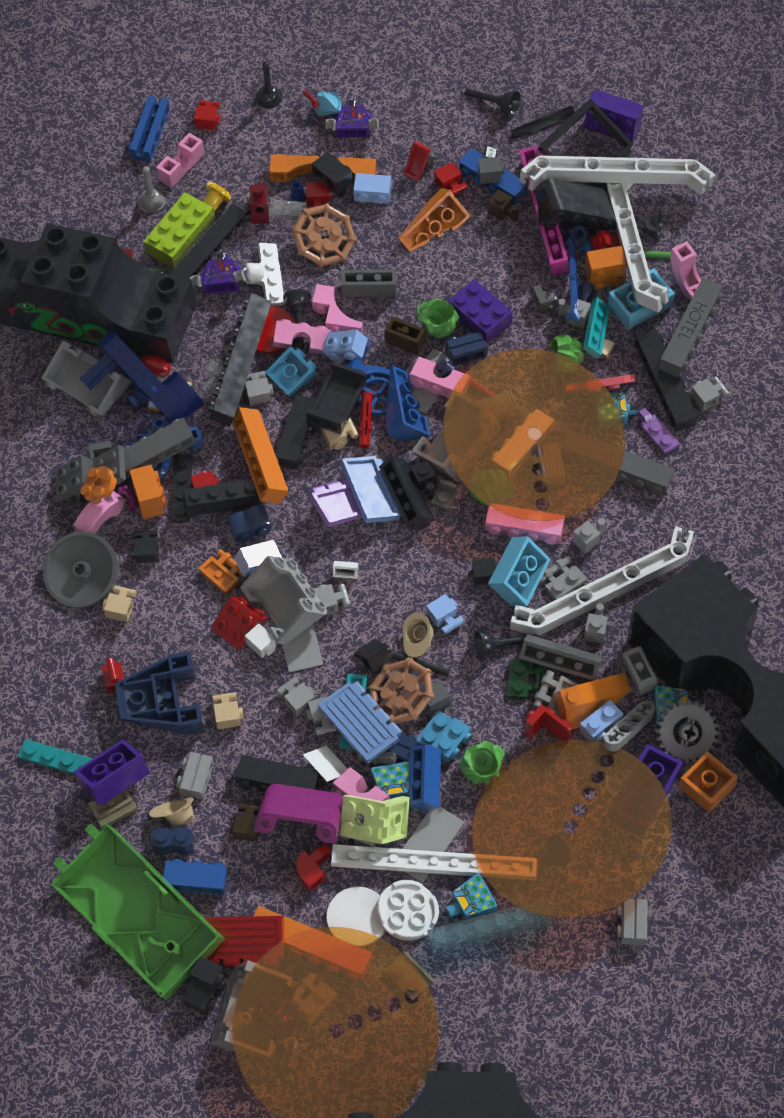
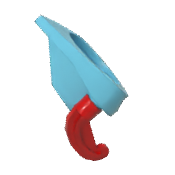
M302 91V95L312 102V107L318 116L340 112L342 104L335 92L327 93L321 91L317 94V100H315L308 92Z

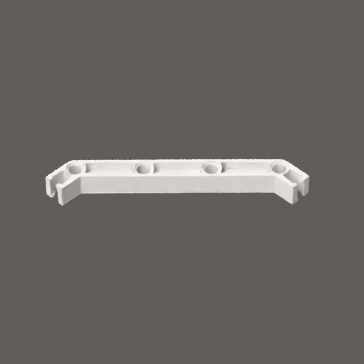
M538 156L521 170L519 181L525 184L526 179L529 178V189L531 191L536 189L545 179H557L567 182L688 185L698 194L702 195L706 191V185L708 188L713 185L715 174L700 162L692 159Z
M606 183L607 196L616 219L615 226L620 245L623 247L626 257L627 271L635 300L638 304L659 313L662 309L661 301L664 304L669 301L668 288L651 280L627 190L634 183Z
M675 527L670 544L537 610L516 605L510 629L530 635H542L596 608L598 603L604 604L683 565L689 554L694 531H688V535L685 537L686 543L677 542L676 538H679L682 528ZM580 599H587L588 601L583 602ZM517 617L524 618L528 621L517 620ZM539 622L540 625H534L532 623Z

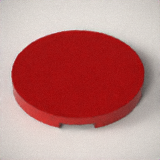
M270 306L256 352L276 354L285 350L284 348L272 347L277 321L285 319L295 324L293 317L286 310Z

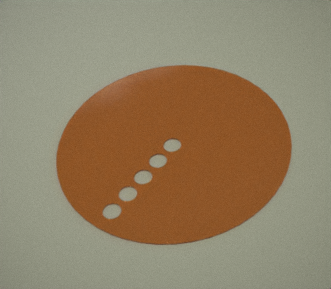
M513 349L481 360L471 367L457 382L451 392L444 413L443 433L445 447L455 472L477 498L495 510L512 517L530 521H553L579 514L594 505L607 493L618 476L622 465L625 434L623 422L614 399L600 380L577 362L557 353L539 349ZM530 428H538L541 431V438L532 440L528 436V430ZM533 445H538L543 449L541 457L535 458L530 454V448ZM535 463L543 464L545 473L540 476L535 475L532 472V465ZM536 481L546 483L547 491L545 493L535 491L534 483ZM540 498L546 499L549 502V509L546 511L538 510L536 501Z
M564 740L527 751L508 763L499 771V777H494L490 781L478 802L472 825L473 849L479 867L488 882L498 893L513 904L527 911L550 917L571 918L588 916L618 906L638 893L651 880L662 864L669 847L672 815L666 792L660 781L637 757L622 749L614 752L608 751L604 748L603 742ZM604 755H611L614 758V763L610 767H603L600 765L599 760ZM596 771L603 772L606 776L605 780L602 783L592 782V773ZM585 788H594L597 792L596 797L591 800L584 799L582 791ZM577 804L587 806L588 811L584 816H576L573 813V808ZM567 821H576L579 824L578 830L574 833L566 832L564 825Z
M324 927L307 930L281 941L261 957L252 968L242 985L235 1005L233 1043L237 1062L248 1086L258 1100L278 1118H348V1114L353 1112L371 1113L374 1115V1118H396L407 1109L427 1079V1071L433 1070L439 1043V1026L430 990L417 968L403 953L385 940L364 931L345 927ZM410 988L416 989L420 996L415 1004L408 1003L404 997L406 990ZM390 997L398 998L401 1003L399 1011L390 1012L387 1010L386 1000ZM372 1005L380 1007L382 1011V1016L377 1021H372L367 1016V1009ZM358 1014L362 1017L363 1025L361 1028L352 1029L348 1025L350 1015ZM334 1022H338L344 1027V1034L340 1038H334L329 1034V1026Z

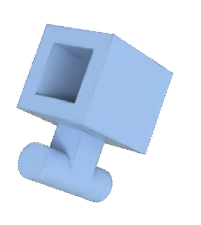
M446 594L426 606V614L437 627L444 623L446 624L441 628L445 635L465 622L461 616L454 620V617L457 616L458 607L456 602L452 598L449 599Z

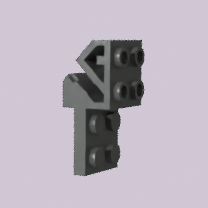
M117 445L93 460L80 455L55 469L57 502L62 505L81 504L80 490L88 476V471L92 467L106 466L114 471L116 485L125 481L124 447Z

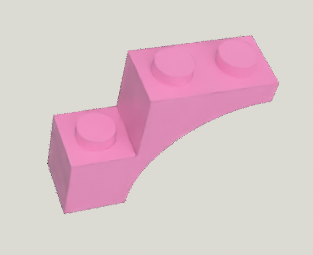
M317 284L312 301L313 311L322 315L328 313L325 322L327 329L331 330V332L358 330L363 334V322L347 317L337 307L335 303V288Z

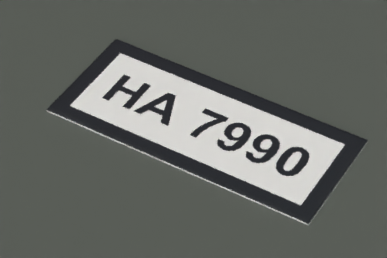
M486 145L484 156L487 158L497 157L498 150Z

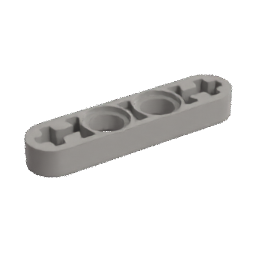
M642 701L604 735V748L613 752L621 749L655 717V704L650 701ZM637 719L640 722H632L630 720ZM619 730H627V731H629V732H628V733H622V732H620Z

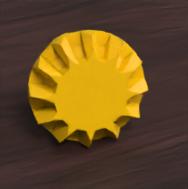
M208 182L205 185L208 192L203 202L212 206L215 213L220 203L223 201L229 202L231 196L229 192L216 183Z

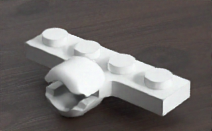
M259 243L257 247L259 263H246V267L243 270L246 279L244 282L246 284L261 285L264 298L272 301L271 306H284L285 301L283 300L276 244Z

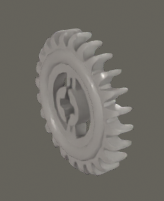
M687 699L685 705L682 700H679L678 706L675 703H671L672 710L665 708L667 714H660L659 716L663 720L656 722V724L661 726L655 729V732L660 733V736L656 737L655 740L662 741L658 748L665 747L663 752L670 753L671 756L676 757L680 761L683 759L685 765H688L689 759L695 764L696 758L700 759L708 749L716 750L712 742L719 743V740L714 738V736L721 734L719 731H715V728L719 727L720 724L713 723L717 716H709L712 709L704 711L706 704L698 707V700L693 705H691L690 699ZM688 717L686 723H682L678 728V736L681 738L680 744H678L673 735L674 726L680 719ZM695 720H697L701 727V737L694 745L687 746L688 742H692L698 737L699 731L694 725ZM690 730L692 731V734L687 735L684 733V731Z

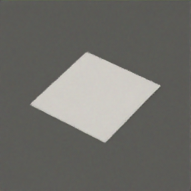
M327 746L303 754L327 782L340 777L347 770L344 764Z

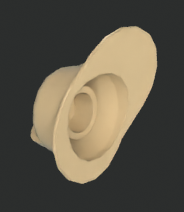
M413 613L406 618L403 624V644L408 656L413 658L420 657L430 647L433 628L430 625L429 619L424 614Z
M187 797L181 800L169 801L154 807L149 815L153 818L164 817L172 826L188 824L195 819L191 806L193 798Z

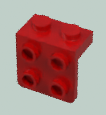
M230 596L211 626L214 632L236 649H241L246 643L245 635L257 624L265 625L269 620L264 616L265 612L251 606L249 604L250 601L244 596Z
M541 704L535 711H530L526 716L524 736L529 740L544 727L566 745L570 743L572 734L570 723L565 719L561 720L550 707H545Z

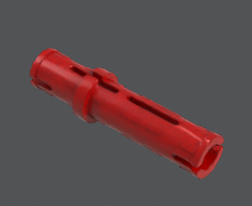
M362 392L360 425L357 430L359 431L358 447L369 448L370 432H372L373 393Z

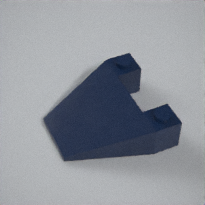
M190 651L169 655L116 682L115 688L120 720L182 735L204 732L199 704L180 707L176 682L195 679Z

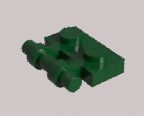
M510 660L508 698L527 699L528 692H534L535 697L536 692L540 690L542 685L540 682L545 674L543 665L535 663V668H529V661ZM529 676H535L533 685L528 684Z

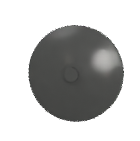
M83 531L70 533L55 542L48 551L43 565L44 583L51 596L58 602L72 608H88L103 601L113 590L119 573L118 559L112 546L102 537Z

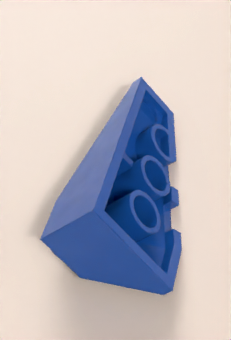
M392 365L390 367L386 410L388 436L399 441L421 439L422 436L425 438L430 437L428 421L425 416L421 417L418 410L421 405L413 397L412 392L414 389L406 371Z

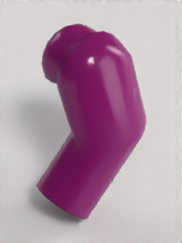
M129 486L118 487V494L122 497L126 496L128 510H137L136 496Z

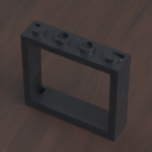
M590 98L546 138L537 150L543 156H554L548 148L588 112L623 147L613 158H626L632 153L630 149L634 144ZM586 182L584 185L594 187L592 185L594 182Z

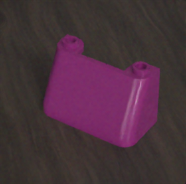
M272 784L265 791L254 831L261 833L271 832L276 826L277 819L317 825L316 834L321 841L335 844L340 837L343 796L334 792Z

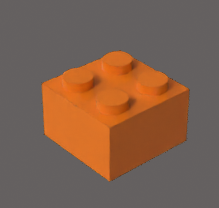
M622 246L587 252L585 274L590 289L600 290L605 286L612 285L617 287L625 283L627 261Z
M152 464L130 470L133 488L143 519L165 514L164 507H167L158 471L153 470Z
M707 751L681 777L679 788L710 813L736 786L738 776Z

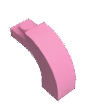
M686 241L671 249V264L681 291L686 298L691 300L701 279L696 269L697 254Z
M113 491L109 497L105 496L101 499L103 502L99 504L89 502L75 521L74 526L76 528L74 532L83 531L96 534L100 526L108 518L118 516L126 499Z

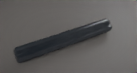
M572 106L565 107L511 130V134L514 139H517L573 115L575 110Z

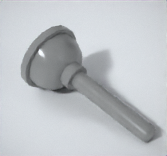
M145 166L143 168L146 190L139 196L138 206L144 212L156 213L164 207L166 200L163 193L153 189L150 168Z

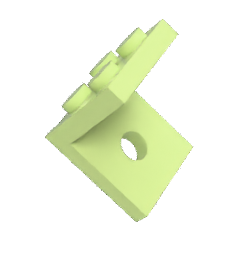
M344 795L340 836L379 844L406 838L410 797L401 796L379 801ZM359 813L364 816L363 824L358 821Z

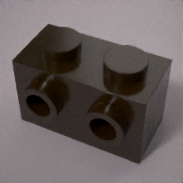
M393 316L384 330L385 343L417 355L426 341L425 328Z

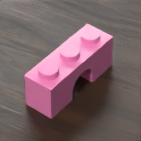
M190 133L178 144L179 150L176 157L172 159L166 156L156 167L158 180L171 188L205 154L203 141Z
M282 319L276 322L272 347L288 349L295 338L303 337L309 343L308 353L326 355L323 350L328 332H331V330L325 326L312 327L307 323L294 324L289 320Z
M422 357L417 359L410 373V382L413 386L426 389L433 394H439L448 399L455 391L465 395L470 385V375L453 369L448 377L438 378L435 376V362Z
M351 767L333 782L336 789L335 793H339L342 796L352 795L379 801L390 799L389 795L377 786L364 793L368 786L363 776Z

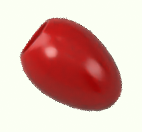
M147 355L141 360L140 370L149 377H162L170 373L171 365L159 356Z

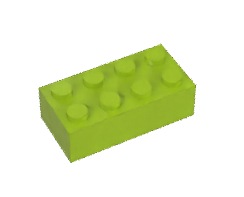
M184 192L143 241L145 253L175 268L215 220L214 208Z

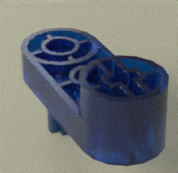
M112 331L97 343L106 355L79 378L91 391L118 367L170 423L183 417L186 421L205 404L195 390L176 371L161 383Z

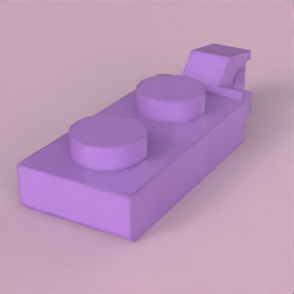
M645 408L639 411L642 429L664 455L680 446L677 439L655 415L651 416Z

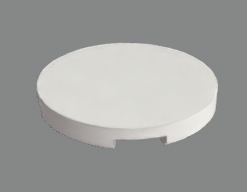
M412 880L394 882L381 893L377 903V917L381 926L391 936L400 940L413 941L425 937L434 928L439 915V906L435 896L423 884Z
M351 887L338 893L330 902L327 910V924L333 937L360 948L378 941L385 933L377 917V903L380 895L365 887Z

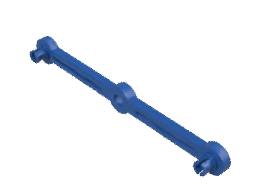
M571 236L564 243L565 249L569 248L570 273L568 275L571 294L570 314H566L565 318L567 321L572 319L574 322L580 320L577 297L579 279L576 273L577 245L575 239Z

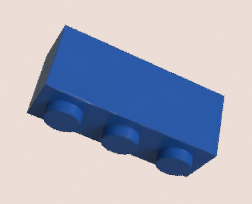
M427 744L410 747L409 806L422 811L440 808V749Z
M172 859L171 861H165L163 877L177 891L225 895L228 870L227 866L218 862L204 864L201 861H192L190 863L183 862L180 859Z

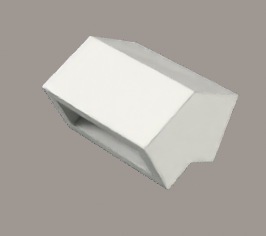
M334 561L333 577L357 579L358 563ZM337 569L355 570L354 573H345V572H336V571H337Z

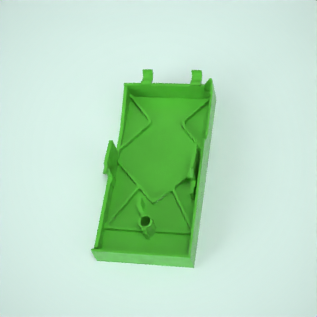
M104 823L103 829L99 832L98 829L90 824L85 831L93 840L69 865L62 858H57L53 864L61 873L51 885L93 925L92 929L113 950L115 949L161 998L168 1000L190 977V973L199 957L207 959L225 938L115 828Z

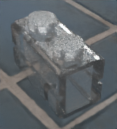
M271 199L269 208L270 224L295 226L302 213L301 210L307 209V203Z

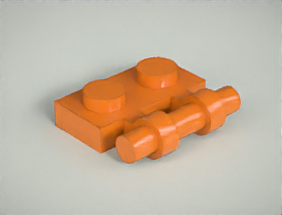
M220 549L216 554L219 557L218 560L211 556L198 570L226 595L239 583L236 575L242 577L243 575L236 561L232 559V555ZM227 564L232 569L229 571L227 568L224 567V565Z

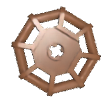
M329 203L302 209V213L295 226L291 228L299 256L306 257L322 268L325 265L337 262L344 263L354 243L357 242V237L354 235L350 222V216L329 206ZM323 213V217H318L317 219H313V217L311 216L314 214ZM328 213L338 218L340 221L337 223L331 220L330 218H328ZM307 219L310 224L307 230H303L301 228ZM343 224H344V227H345L347 236H343V235H342V229H341L340 226L343 225ZM319 233H327L328 238L321 239V234ZM301 235L307 238L308 242L305 247ZM347 242L342 252H340L338 249L339 244ZM312 249L313 251L320 254V256L318 257L317 255L311 253L308 250ZM334 252L336 256L325 258L324 254Z
M408 657L400 662L383 665L379 675L368 686L369 695L377 704V693H380L382 697V702L378 704L379 707L377 709L382 708L385 710L389 708L392 710L391 715H388L391 718L388 725L391 722L400 724L411 720H418V716L429 701L434 699L431 680L432 671L415 662L413 658ZM404 668H405V670H404L403 673H401V672H396V673L393 674V671H397V670H400V669H404ZM412 669L420 675L416 678L412 676ZM387 675H389L390 678L385 683V685L383 687H379L384 681V679L387 677ZM424 682V690H425V691L421 692V691H420L421 683ZM403 689L404 695L400 694L398 696L399 691ZM403 710H406V711H409V712H410V713H406V714L399 715V713H402L401 711H403Z

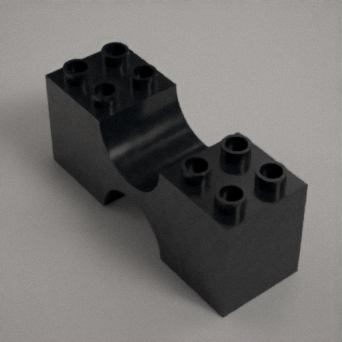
M703 554L632 607L627 641L633 648L641 646L650 666L671 688L690 691L696 689L693 685L696 681L700 687H703L710 683L705 676L709 672L716 682V685L709 689L717 690L729 696L739 706L744 717L740 721L732 754L784 808V673L775 672L762 666L754 659L747 648L758 611L757 607L759 606L755 595L747 588L739 590L731 581L732 575L727 566L719 560L713 563ZM678 657L683 663L679 665L674 658Z

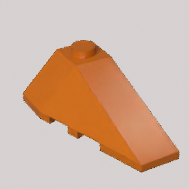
M441 188L426 203L398 239L411 252L429 243V239L436 235L438 238L444 236L443 232L450 228L453 231L458 229L470 217V214L450 190Z
M624 672L560 690L553 694L561 720L565 719L568 721L572 730L580 728L582 721L609 700L615 704L631 692V688Z

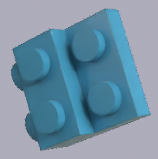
M291 346L265 372L290 398L303 385L307 386L319 374L316 371L318 367L311 360L307 362L304 359L306 355L299 348L295 350Z
M438 710L417 737L419 745L427 744L440 749L441 759L449 763L451 759L455 760L461 751L459 748L462 744L466 745L472 737L471 727L457 718L451 719Z

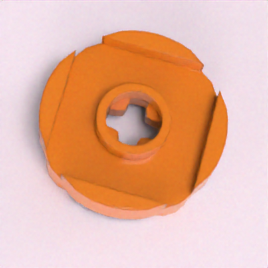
M106 466L92 467L88 471V476L80 493L91 503L99 504L103 502L101 499L105 496L109 497L116 486L114 471Z

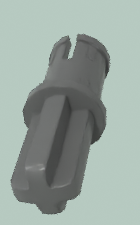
M384 752L370 763L374 765L395 764L397 757L395 753ZM357 754L358 761L365 762L362 759V757L359 754Z

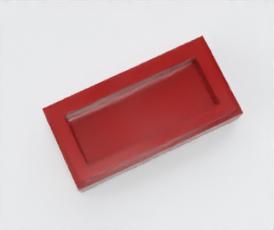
M417 141L414 142L403 174L418 182L422 177L431 149Z

